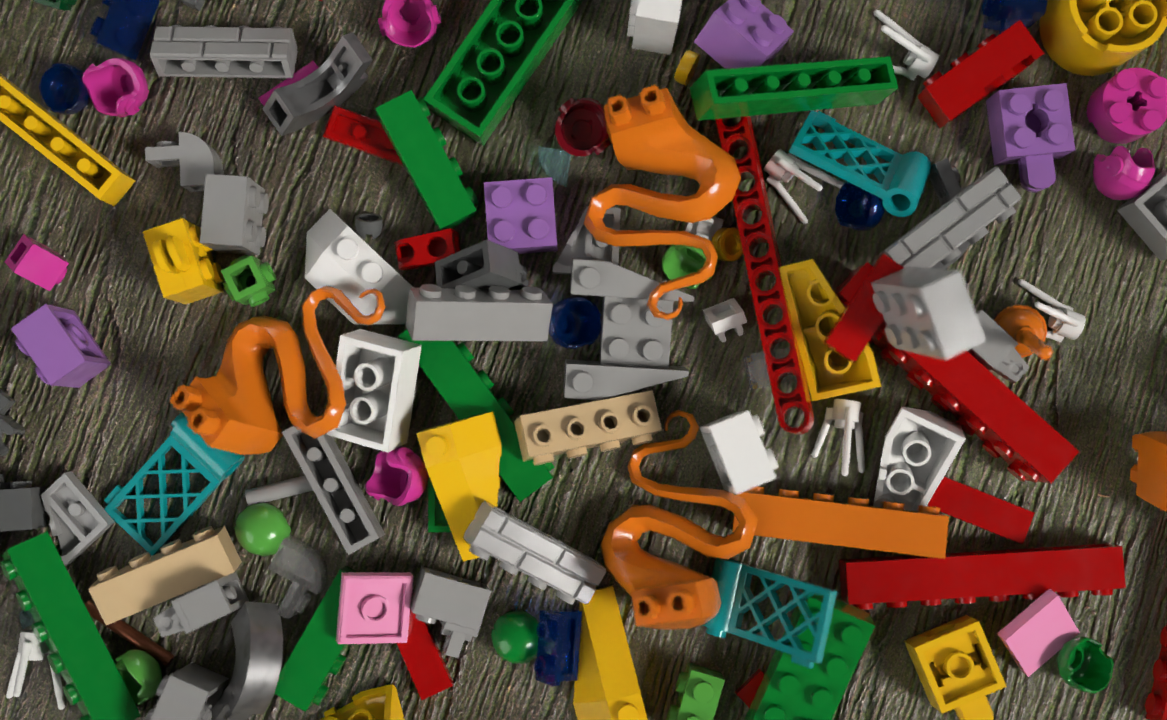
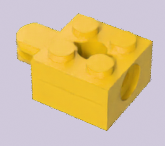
M181 218L142 231L163 298L186 305L223 292L221 282H224V277L221 273L222 269L218 263H214L211 254L213 249L200 243V227Z
M965 615L904 640L931 706L942 714L954 709L959 720L994 719L993 711L986 695L1007 686L978 620Z

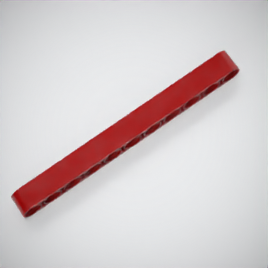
M751 116L741 117L740 122L733 127L727 126L729 118L716 119L721 148L733 156L737 148L748 147V152L743 158L735 159L741 180L732 201L777 418L780 426L785 431L793 434H804L814 424V413L779 271L782 262ZM745 179H755V184L751 190L740 191V185ZM754 210L762 211L761 219L757 223L747 224V216L750 212ZM757 244H769V250L764 256L754 257L753 250ZM768 275L775 276L776 283L772 289L768 291L760 289V283L764 277ZM774 308L782 309V320L777 324H768V313ZM782 341L789 342V354L782 359H777L774 355L775 346ZM788 375H795L797 378L796 389L790 393H784L781 389L782 379ZM794 409H801L804 412L805 420L801 426L792 428L788 422V415Z

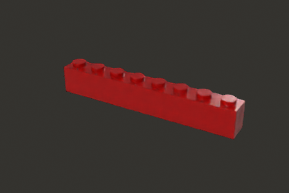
M1109 543L946 553L945 559L917 555L839 559L841 599L860 610L873 609V603H886V607L889 608L907 607V601H920V605L936 606L942 604L941 599H954L955 603L969 604L975 603L976 597L988 596L989 601L1003 602L1010 601V595L1023 594V599L1036 600L1049 589L1057 592L1059 597L1069 598L1078 597V591L1091 590V595H1112L1113 589L1126 588L1122 546Z

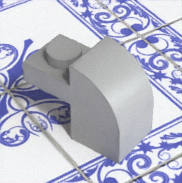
M178 132L179 145L173 141L157 142V147H145V161L157 168L180 166V186L190 192L204 191L206 174L224 175L223 164L218 153L201 138L191 133Z

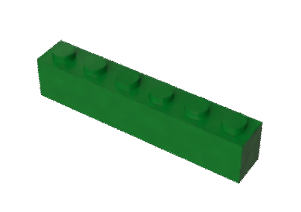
M888 56L706 70L690 87V93L696 119L700 121L877 105L896 91L898 84L891 57Z
M408 330L398 335L401 340L422 345L419 366L459 420L493 411L502 443L499 475L519 502L554 477L551 473V470L555 468L552 462L542 465H534L533 460L523 462L515 423L510 417L515 412L503 396L497 399L490 388L494 386V383L483 369L479 372L475 370L470 363L474 356L463 342L457 345L455 341H413Z
M48 531L6 549L2 555L4 561L0 562L2 571L9 581L14 579L19 589V592L16 593L17 600L24 612L30 610L35 620V623L31 625L33 632L40 643L46 642L51 654L47 655L49 664L56 674L61 672L67 684L63 686L66 698L71 705L77 703L83 715L79 720H135L141 717Z

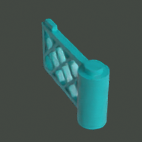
M811 110L789 153L881 198L884 208L891 215L897 217L911 215L917 208L932 169L928 157L916 151L907 152L902 155L835 122L836 119L820 111L815 112ZM813 125L825 130L826 133H818ZM844 141L855 145L856 148H848ZM833 142L837 149H828L825 143ZM813 143L817 150H812L802 144ZM875 156H878L890 163H879ZM863 157L867 164L859 165L855 158ZM835 159H844L848 166L838 163ZM866 174H874L880 183L868 178Z
M183 412L171 422L173 429L167 440L124 488L121 485H117L104 499L108 504L104 510L151 556L158 554L161 550L160 548L167 544L222 481L229 477L245 459L244 455L209 447L200 434L194 433L188 426V418ZM172 447L181 455L182 469H166L165 454ZM158 463V469L152 470ZM200 472L210 483L202 492H190L189 473ZM182 473L183 492L167 493L166 474ZM147 474H158L159 493L144 494L143 479ZM136 488V494H130ZM183 497L184 512L180 516L168 517L167 498ZM190 497H196L195 500L191 503ZM144 498H160V517L145 518ZM125 499H136L137 518H127L117 509ZM145 522H161V537L155 544L146 536ZM168 522H174L170 527H168Z
M715 558L711 578H714L718 583L721 607L714 618L702 625L707 627V634L726 638V634L730 633L791 654V662L807 668H813L814 663H822L837 591L753 567L740 561ZM753 575L760 577L765 588L756 597L753 596L750 590ZM786 584L789 586L795 599L782 606L776 591ZM799 589L806 590V591L801 594V592H800ZM816 593L824 597L821 611L813 616L805 600ZM769 596L776 612L764 619L758 604ZM799 606L806 621L794 629L786 613ZM751 609L757 625L748 631L742 629L741 626L744 613ZM780 619L787 634L779 640H775L768 626ZM810 628L814 636L812 652L804 650L798 638V635Z

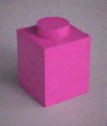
M25 234L22 235L5 260L6 265L14 273L48 291H51L55 284H59L64 279L69 264L58 252Z

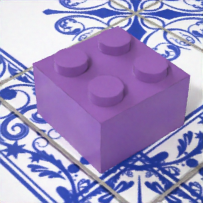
M728 0L714 11L694 40V43L725 69L767 66L791 37L794 30L787 25L781 16L773 14L761 4L760 0Z
M552 177L484 182L487 236L489 241L517 251L518 254L558 251Z
M45 304L11 328L17 337L15 340L16 345L26 356L32 358L37 365L35 368L37 375L48 385L79 388L112 365L74 310Z

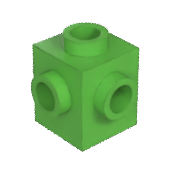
M252 255L239 257L230 263L231 266L221 270L226 281L223 283L224 288L232 301L235 300L246 306L250 304L251 307H255L270 299L269 294L277 291L272 282L276 280V276L267 261L263 263L262 260ZM255 277L257 283L250 286V280Z

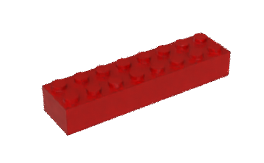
M869 262L854 269L834 290L845 308L873 268ZM883 319L868 344L873 342L882 350L880 355L890 365L894 367L899 365L908 374L905 377L913 386L920 390L922 388L926 389L933 396L931 401L943 412L947 413L950 411L958 418L956 423L962 427L963 431L971 436L976 434L984 442L982 447L985 451L997 459L1001 457L1009 464L1007 470L1020 481L1052 483L1079 453L1072 444L967 350L945 360L895 349L887 339L885 319Z

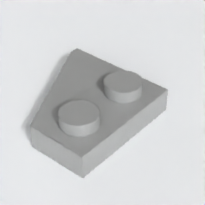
M588 206L574 232H572L558 261L554 264L553 274L571 275L572 258L606 260L618 265L619 246L596 241L585 227L584 219ZM611 207L606 210L603 218L606 227L620 230L621 208Z
M72 471L62 474L41 494L45 511L50 517L49 526L52 536H58L63 554L60 557L65 566L71 564L115 523Z

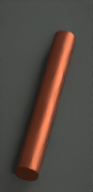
M90 599L85 603L92 618L138 649L146 651L165 667H168L173 661L175 655L123 620L105 625L95 602Z

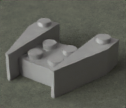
M572 258L570 293L574 295L603 296L599 361L565 359L564 398L601 400L689 376V370L684 366L669 365L672 319L666 320L654 317L647 306L650 293L661 284L660 282L606 260ZM677 289L665 292L659 298L657 308L661 312L671 313L673 312V302L679 301V297L685 302H694L695 297Z

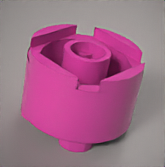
M1135 67L1121 70L1102 83L1092 92L1087 104V117L1089 122H1092L1098 132L1096 133L1110 143L1127 144L1159 129L1167 119V79L1148 69Z

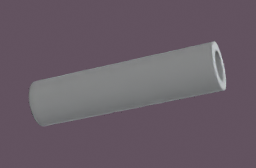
M304 475L245 490L247 504L252 505L310 492L313 489Z

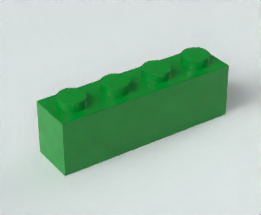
M410 90L376 107L377 118L438 231L453 228L476 216L477 210L475 206L479 204L477 197L470 186L464 188L459 176L463 175V172L455 157L448 158L443 146L447 145L446 140L438 126L435 128L431 127L427 119L431 113L423 98L419 97L416 99L413 91Z
M348 566L339 570L279 675L274 694L304 712L313 704L320 705L330 688L325 685L331 673L336 676L347 659L342 653L348 644H338L336 633L342 572H357Z

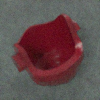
M571 97L558 109L561 114L558 116L555 124V137L565 152L578 157L589 156L595 152L598 156L612 144L609 141L610 137L606 127L604 105L592 98H581L575 101Z

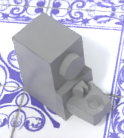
M983 310L976 311L985 342L967 351L988 370H993L1011 383L1017 382L1030 368L1015 350L1019 343Z
M421 566L411 598L410 609L412 613L416 614L415 618L422 622L435 624L436 619L440 620L442 625L440 633L446 635L443 652L445 655L459 658L464 640L471 642L472 637L478 636L491 589L484 583Z
M235 572L171 601L172 606L153 619L161 637L185 631L187 634L241 608L245 601L249 602V599Z

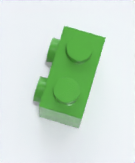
M688 662L686 671H681L675 689L676 692H679L676 705H670L666 720H713L725 682L721 672Z

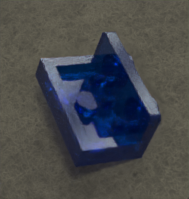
M102 0V4L107 7L103 17L96 16L89 33L94 36L92 45L96 47L102 46L135 61L160 0Z
M983 0L980 14L984 15L982 28L997 30L1001 34L1021 20L1028 30L1045 14L1048 0Z
M575 609L540 610V619L537 625V657L534 663L535 680L550 686H559L562 681H577L582 611Z

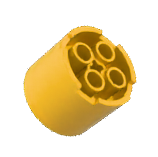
M1047 0L1041 12L1039 23L1043 46L1052 60L1069 72L1083 76L1106 74L1118 68L1158 40L1167 27V0Z

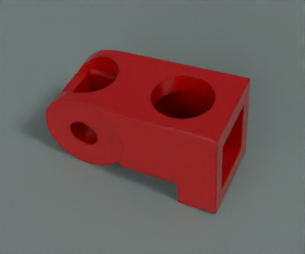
M452 228L394 242L399 270H413L426 266L432 267L435 266L436 261L461 251L459 233Z

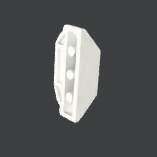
M329 209L307 232L305 279L316 289L331 286L341 290L350 302L366 316L374 313L377 307V298L374 294H368L361 299L359 296L368 289H377L383 294L386 308L381 319L371 325H404L407 318L409 288L414 287L339 216ZM327 298L354 325H363L358 324L332 298Z

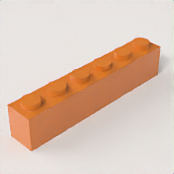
M756 486L737 494V496L746 500L758 519L754 533L755 536L945 559L949 516L940 514V508L919 505L918 512L904 510V503L883 501V507L869 506V499L848 497V503L834 502V495L813 493V499L799 498V491L779 489L778 495L765 494V487ZM735 514L732 533H734L739 524Z

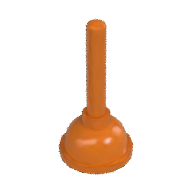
M1016 304L1006 307L997 314L994 321L1019 343L1015 350L1021 357L1030 356L1034 353L1042 360L1051 358L1053 351L1051 347L1044 343L1047 335L1046 321L1039 311L1029 305Z

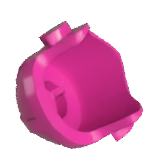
M385 0L382 17L378 18L382 36H387L392 42L405 47H417L427 43L436 33L437 24L441 23L436 5L433 6L431 0Z
M111 58L98 66L91 64L82 76V81L94 107L103 114L116 117L135 115L140 111L139 107L147 100L149 90L143 70L134 62L124 58Z
M1117 146L1109 156L1098 154L1093 161V180L1098 191L1113 200L1135 198L1152 184L1156 170L1153 154L1148 148H1140L1131 158L1129 151L1124 146Z
M400 446L388 453L380 451L377 453L374 470L365 485V491L378 501L380 498H383L396 506H403L406 503L415 501L420 498L427 487L429 475L425 463L407 447Z

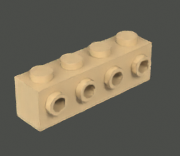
M653 390L521 415L514 421L523 462L533 460L534 465L555 461V455L565 453L568 459L581 457L588 454L587 449L599 447L600 452L618 449L621 447L620 442L632 440L633 445L653 441V435L662 431Z
M208 526L195 532L192 535L194 539L184 543L180 539L174 540L160 548L162 552L150 556L146 552L129 560V566L118 570L115 565L99 572L96 575L98 579L88 590L105 625L119 621L234 573L242 561L226 527L223 526L214 530L212 526Z

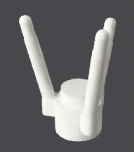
M875 10L874 15L885 24L881 26V31L909 50L903 60V63L908 65L907 68L893 65L895 74L903 75L912 81L915 80L917 75L924 79L927 78L936 65L939 54L920 43L880 10Z
M779 149L763 169L770 175L766 181L778 191L802 224H807L808 219L780 183L781 180L787 184L793 176H796L815 190L821 191L823 189L822 185L799 170L800 168L842 190L847 189V185L797 159L791 153L787 154L782 149Z
M1018 280V284L1052 306L1050 307L1041 302H1035L1034 304L1037 309L1050 315L1048 327L1052 328V331H1047L1046 338L1062 342L1064 337L1071 340L1079 337L1085 326L1086 318L1084 315L1074 312L1072 307L1062 304L1025 280Z
M834 399L833 408L826 407L825 419L811 456L813 458L818 456L833 420L835 421L834 427L844 429L841 474L843 476L848 475L851 434L854 429L858 471L864 473L865 456L862 430L863 413L860 412L861 402Z
M33 630L20 632L18 652L6 693L8 699L13 696H20L28 661L44 660L45 653L51 654L46 642L40 643ZM51 668L58 709L63 710L65 702L60 673L56 674Z

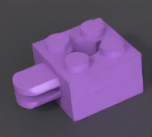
M1067 83L998 90L986 100L994 166L1018 163L1022 188L1034 193L1042 191L1055 183L1054 160L1061 159L1075 151Z

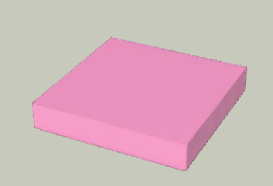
M342 572L336 633L337 643H407L413 585L412 573Z
M1049 589L997 634L1020 670L1029 677L1061 650L1064 643L1076 637L1080 632L1059 595Z

